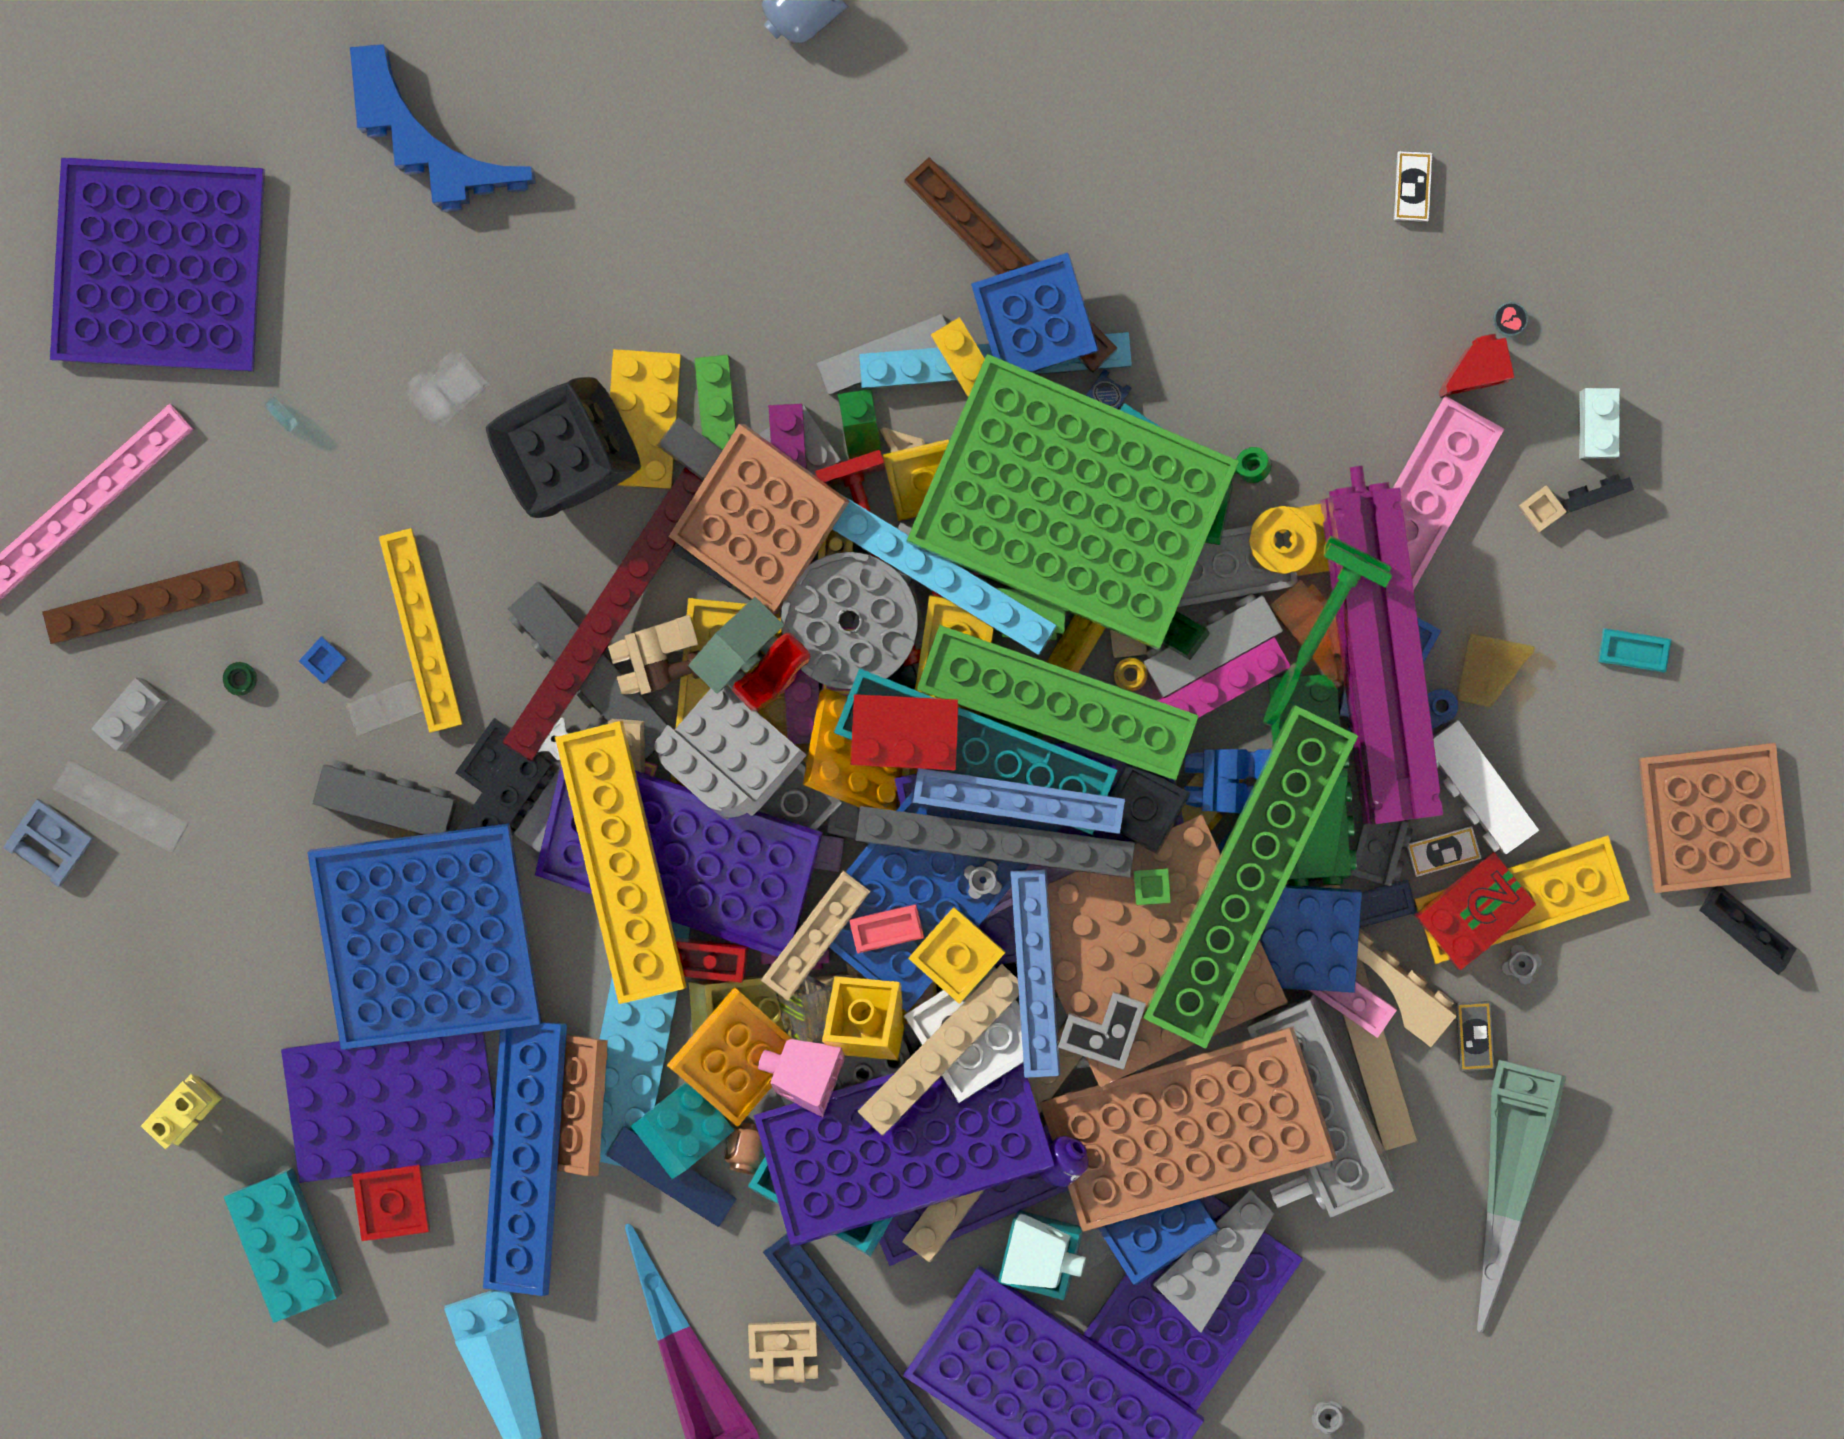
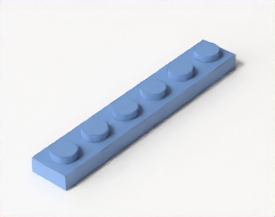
M918 768L913 803L1120 834L1125 799Z
M1047 869L1011 871L1024 1077L1059 1076L1061 1073Z

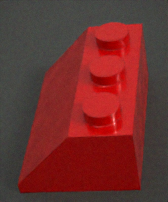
M854 694L851 765L956 770L958 699Z

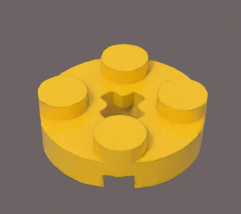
M1289 506L1270 508L1258 516L1251 527L1248 541L1251 553L1256 562L1270 572L1287 574L1298 571L1311 561L1316 552L1317 535L1315 525L1311 518L1298 508ZM1277 531L1281 534L1288 531L1292 535L1289 538L1292 544L1289 549L1285 546H1282L1280 549L1275 546L1277 539L1274 535Z

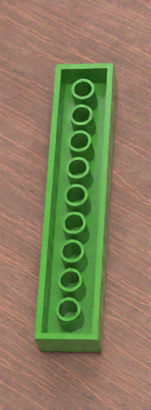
M1296 705L1292 707L1142 1015L1144 1019L1205 1049L1207 1048L1358 735Z

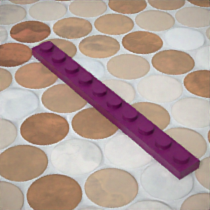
M803 404L768 405L771 444L807 470ZM801 669L796 673L794 682L785 691L787 737L793 744L810 743L819 698V682L808 676Z

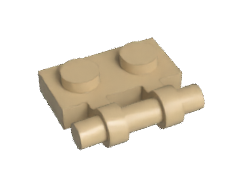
M815 1321L748 1324L749 1359L763 1358V1367L750 1368L751 1381H764V1384H775V1380L794 1379L795 1383H803L805 1379H818V1365H805L804 1357L818 1355ZM793 1357L794 1366L774 1367V1358Z

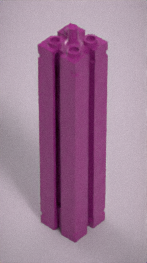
M1363 466L1349 467L1352 487L1329 491V497L1320 500L1321 511L1324 515L1325 541L1327 542L1331 535L1392 567L1389 572L1392 574V577L1386 588L1361 576L1357 585L1350 589L1336 614L1350 730L1358 735L1353 746L1359 798L1362 803L1363 824H1381L1443 815L1442 801L1439 799L1440 786L1403 509L1400 506L1402 501L1400 487L1390 488L1389 482L1365 486ZM1328 559L1333 591L1339 581L1337 577L1343 566Z

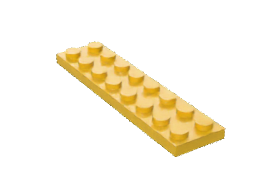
M623 721L555 737L618 1003L622 1004L687 988Z

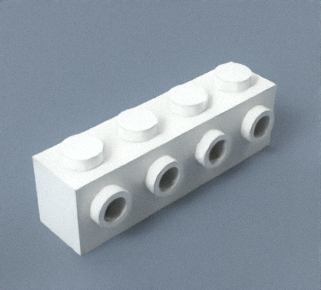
M1459 720L1453 721L1433 736L1437 768L1439 767L1446 776V779L1442 781L1454 798L1460 795L1467 805L1463 808L1464 813L1474 825L1479 822L1487 832L1483 835V838L1493 852L1500 850L1502 854H1508L1539 831Z

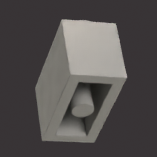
M135 678L91 730L115 751H125L168 700L145 679Z

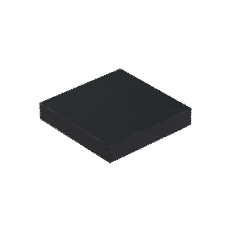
M1128 764L1110 796L1125 799L1120 835L1158 855L1191 795L1190 792L1150 771Z

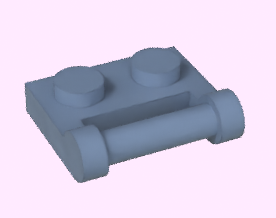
M37 799L5 843L4 849L11 854L17 853L51 878L50 882L59 888L68 878L71 870L91 844L94 837L45 802ZM28 834L64 861L58 867L24 843L25 836Z

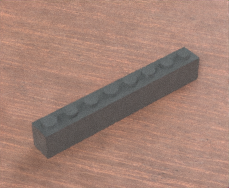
M860 806L856 841L1124 878H1131L1135 843L863 806Z

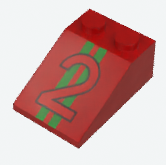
M1492 852L1414 914V916L1457 969L1462 970L1535 907L1536 903L1495 852Z

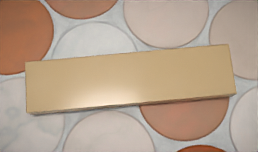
M843 870L761 981L786 1000H789L870 893V890Z

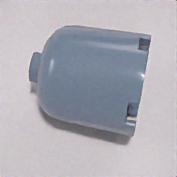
M762 0V9L768 18L764 23L765 27L776 39L783 35L794 43L808 41L849 7L843 0Z

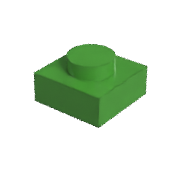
M1168 868L1134 871L1136 905L1171 903Z

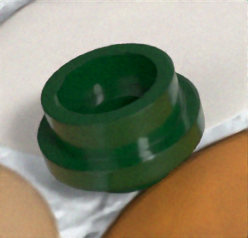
M232 663L223 673L224 687L233 695H246L256 686L257 674L254 668L247 663ZM239 672L244 673L246 676V682L243 685H238L235 682V676Z

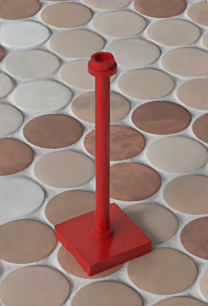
M878 450L816 470L815 473L817 478L830 487L844 483L845 487H849L853 501L871 512L862 482L865 481L864 476L886 470L881 452ZM871 553V556H872V557H875V558H877V559H880L879 557H877V556H875L874 554ZM915 644L903 663L904 667L919 663L921 649L916 650Z

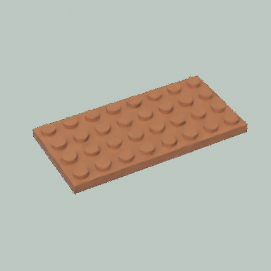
M1293 1026L1133 1073L1102 1087L1096 1084L1040 1102L1052 1141L1057 1137L1067 1136L1079 1140L1086 1148L1089 1159L1088 1168L1068 1186L1082 1232L1334 1161L1337 1158Z

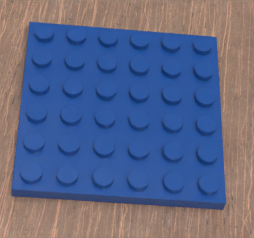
M510 824L318 848L307 852L341 1050L540 1025L542 1019Z

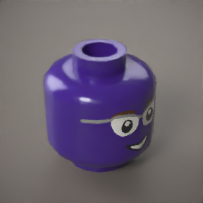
M1057 1137L1048 1145L1055 1168L1041 1172L1040 1175L1050 1185L1060 1187L1071 1185L1088 1168L1089 1159L1085 1146L1079 1140L1071 1137Z

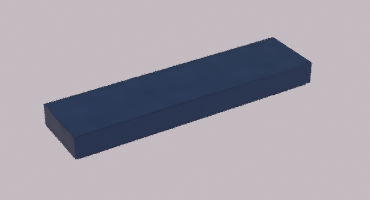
M625 1126L621 1128L605 1153L607 1157L717 1227L720 1226L737 1200L736 1197L691 1168H688L672 1179L640 1137Z

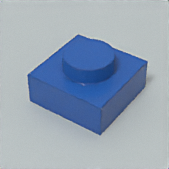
M321 636L301 657L299 662L320 682L326 684L348 659L327 639Z

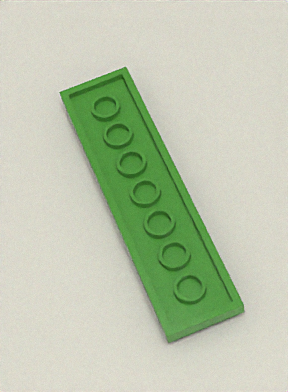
M939 625L917 690L942 699H958L959 705L1173 780H1177L1199 715Z

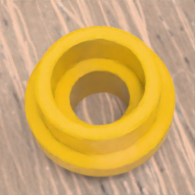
M1136 658L1123 659L1115 667L1114 680L1122 689L1130 692L1142 688L1147 681V669L1143 662ZM1133 668L1136 670L1137 678L1134 681H1127L1125 679L1124 672L1126 669Z

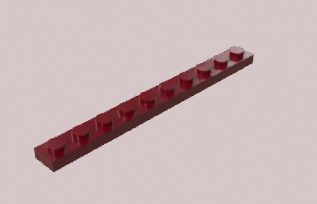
M687 468L683 469L504 739V745L532 762L677 543L668 536L703 480Z

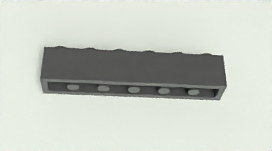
M536 582L508 608L512 613V616L509 618L510 622L522 634L527 630L535 639L531 644L544 659L550 656L555 662L579 627V624L540 582ZM603 653L576 695L589 709L595 706L603 716L599 720L603 725L608 724V721L611 719L644 721L646 760L656 751L654 748L655 741L669 724L640 692L621 694L617 677L624 674Z

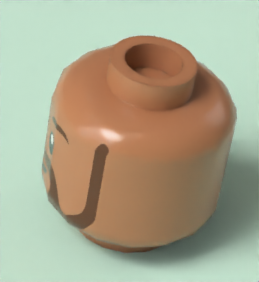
M743 1123L742 1128H735V1131L727 1137L723 1157L730 1164V1170L742 1174L755 1175L765 1154L756 1124Z

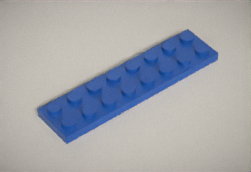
M541 1022L540 1025L500 1029L483 1289L538 1296L549 1295L567 1024Z

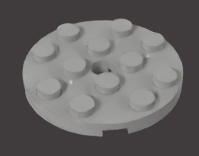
M844 552L832 554L810 564L796 582L797 585L786 601L783 602L781 622L784 624L781 628L782 635L792 633L811 653L810 661L801 670L822 684L840 689L852 688L859 668L883 678H888L895 673L909 656L915 643L918 628V613L915 599L902 576L887 563L862 553ZM846 611H853L859 616V625L853 631L844 630L840 625V617Z

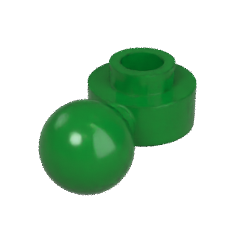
M1249 447L1243 450L1236 458L1239 463L1234 475L1239 474L1248 483H1258L1264 480L1271 471V461L1266 452L1259 447ZM1259 465L1256 470L1251 471L1254 466Z

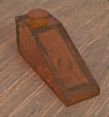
M1300 580L1270 604V607L1302 646L1323 609L1321 603L1326 599L1313 584L1307 587ZM1329 627L1312 660L1337 689L1342 685Z

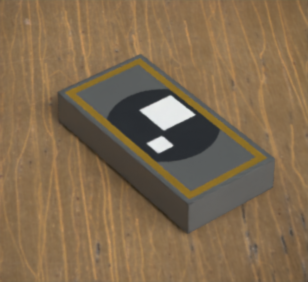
M1491 1002L1456 1003L1459 1070L1495 1069Z

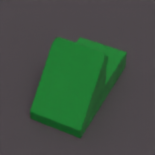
M867 389L838 394L849 460L880 450L882 455L872 390Z

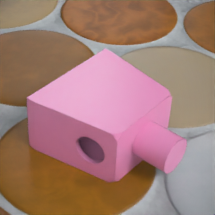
M789 1039L786 1041L781 1055L764 1050L760 1057L758 1068L773 1074L771 1085L777 1094L823 1117L843 1066L845 1055L841 1047Z

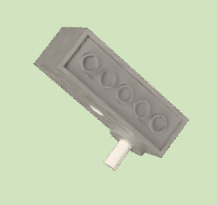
M1312 993L1254 1018L1247 1026L1251 1038L1291 1026L1294 1027L1337 1156L1334 1161L1303 1169L1305 1175L1270 1189L1274 1203L1279 1208L1314 1194L1321 1209H1327L1331 1218L1393 1192L1397 1183V1176L1318 997Z

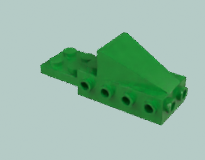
M1337 674L1299 677L1285 709L1275 724L1271 726L1272 748L1292 707L1295 705L1340 727ZM1283 677L1268 679L1269 703ZM1349 756L1287 881L1291 886H1309V881L1323 880L1324 886L1343 884V879H1348L1351 876V870H1356L1355 849L1349 850L1348 836H1354L1353 815L1347 816L1346 802H1352L1351 782H1347L1348 771L1344 770V768L1350 767Z

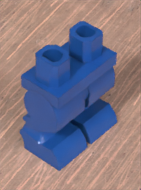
M1204 749V753L1186 754L1185 773H1204L1203 787L1184 786V790L1191 794L1185 805L1203 807L1202 811L1241 813L1255 784L1246 785L1245 783H1239V779L1252 777L1257 780L1272 749H1259L1253 752L1247 751V749Z

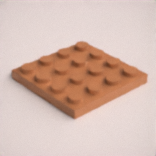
M739 424L668 537L750 598L756 597L772 614H778L783 606V602L786 601L797 585L796 582L810 565L850 501L745 424Z
M1776 743L1639 758L1654 893L1791 878Z

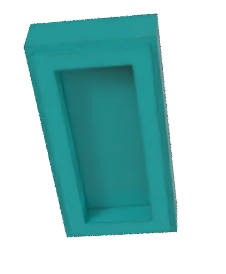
M1603 628L1598 662L1666 673L1672 639Z

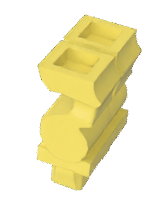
M190 1074L149 1116L141 1127L164 1149L170 1147L172 1143L179 1146L199 1124L195 1119L202 1121L222 1098L199 1076Z

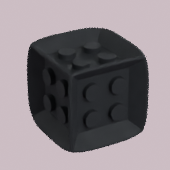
M594 377L574 378L567 383L549 388L504 412L486 426L487 438L494 456L516 499L532 518L550 517L562 510L577 506L625 481L641 469L636 447L613 400L602 384Z

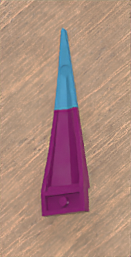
M625 1224L626 1234L685 1439H760L756 1428L734 1397L685 1319L633 1226Z

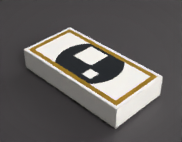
M1398 151L1394 220L1429 221L1432 153Z
M1472 826L1409 843L1407 848L1415 877L1481 859Z

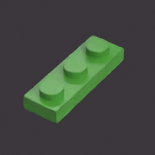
M729 355L694 358L702 436L723 450L736 430Z

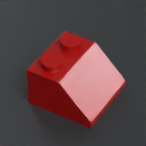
M1489 334L1477 337L1476 340L1472 341V345L1464 351L1440 388V397L1505 384L1515 378L1506 338L1497 339L1496 334Z

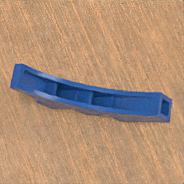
M384 44L350 47L357 128L362 133L367 132V137L387 136V130H392L395 166L399 170H404V174H421L425 172V167H429L432 203L436 207H441L444 212L462 210V204H470L469 190H474V195H487L494 193V188L507 187L509 192L528 190V185L536 184L535 172L531 166H501L477 161L452 150L434 138L416 120L404 102L393 76L387 47Z

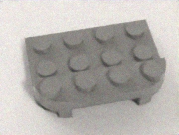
M727 685L718 694L710 688L678 727L674 730L667 725L654 744V748L658 752L659 760L664 768L705 805L726 820L746 813L751 816L755 814L806 757L804 752L758 712L751 711Z

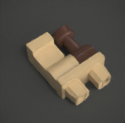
M690 615L624 635V640L608 646L613 664L631 659L635 671L617 677L621 694L641 692V695L661 690L671 681L691 673L694 679L700 678L688 666L700 650L688 653L687 661L669 664L667 658L668 653L698 645Z

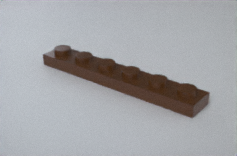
M237 560L42 611L50 644H57L248 594L240 561Z

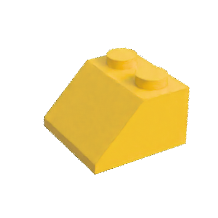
M835 977L822 1039L823 1043L829 1046L841 1047L845 1056L898 1060L904 1032L901 983Z

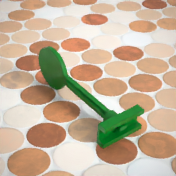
M1330 535L1324 546V557L1343 566L1337 577L1339 581L1301 646L1296 663L1290 666L1275 690L1264 716V724L1271 727L1282 714L1297 685L1302 668L1313 657L1350 589L1357 585L1361 576L1386 588L1392 577V574L1389 573L1392 568L1390 565Z

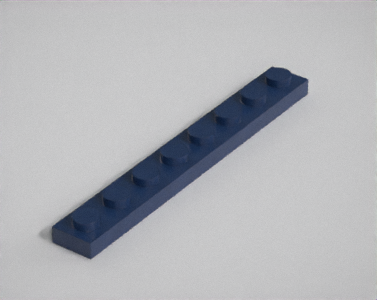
M786 1233L763 1251L764 1255L904 1439H949L803 1246L791 1247Z

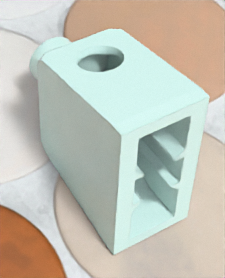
M1020 1213L1015 1222L1001 1282L1056 1288L1060 1282L1062 1272L1081 1277L1086 1257L1067 1252L1070 1235Z

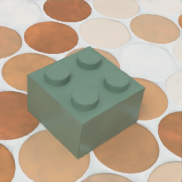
M754 597L715 633L688 666L716 694L726 685L732 689L735 682L760 663L765 656L764 654L768 652L772 644L778 639L775 635L784 624Z

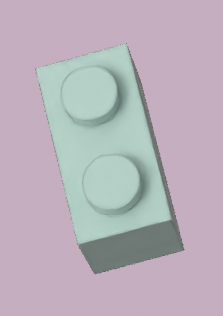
M1585 388L1580 391L1579 459H1615L1619 457L1620 388Z

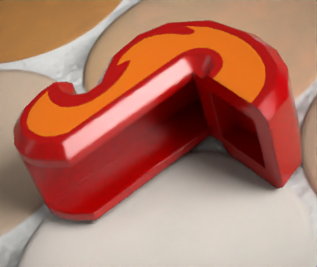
M785 633L772 644L753 672L748 673L734 683L733 692L751 711L758 712L771 704L794 682L796 673L810 661L811 653L792 633Z

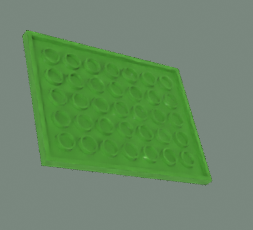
M987 354L906 542L1159 650L1239 461Z

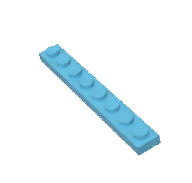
M1129 332L1105 334L1117 347V351L1097 370L1131 367ZM989 343L976 344L984 358L987 354L992 355ZM938 348L859 354L862 389L958 381ZM1076 358L1032 373L1038 375L1087 371L1089 369Z
M845 497L850 502L834 525V531L1036 654H1041L1057 625L957 564L907 543L906 540L909 535Z

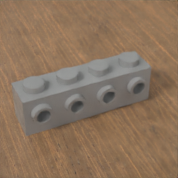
M1252 593L1236 602L1235 604L1238 609L1226 615L1221 610L1205 619L1208 624L1205 628L1208 629L1210 635L1191 660L1170 648H1166L1163 644L1159 650L1153 648L1146 652L1149 659L1143 661V664L1161 696L1169 695L1282 632L1283 630L1264 596L1256 599Z

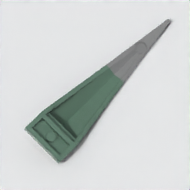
M1505 1060L1498 1061L1491 1091L1489 1185L1483 1272L1477 1324L1478 1332H1483L1488 1322L1561 1111L1559 1106L1566 1080L1564 1075Z

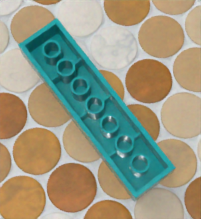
M859 668L834 733L852 740L854 694L919 698L934 697ZM959 707L956 770L929 769L1108 796L1117 770ZM1074 827L1089 834H1093L1094 831L1092 829Z

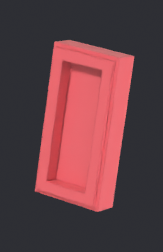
M917 904L849 920L857 953L925 937Z

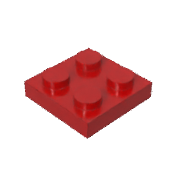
M420 1165L352 1174L361 1241L430 1231Z

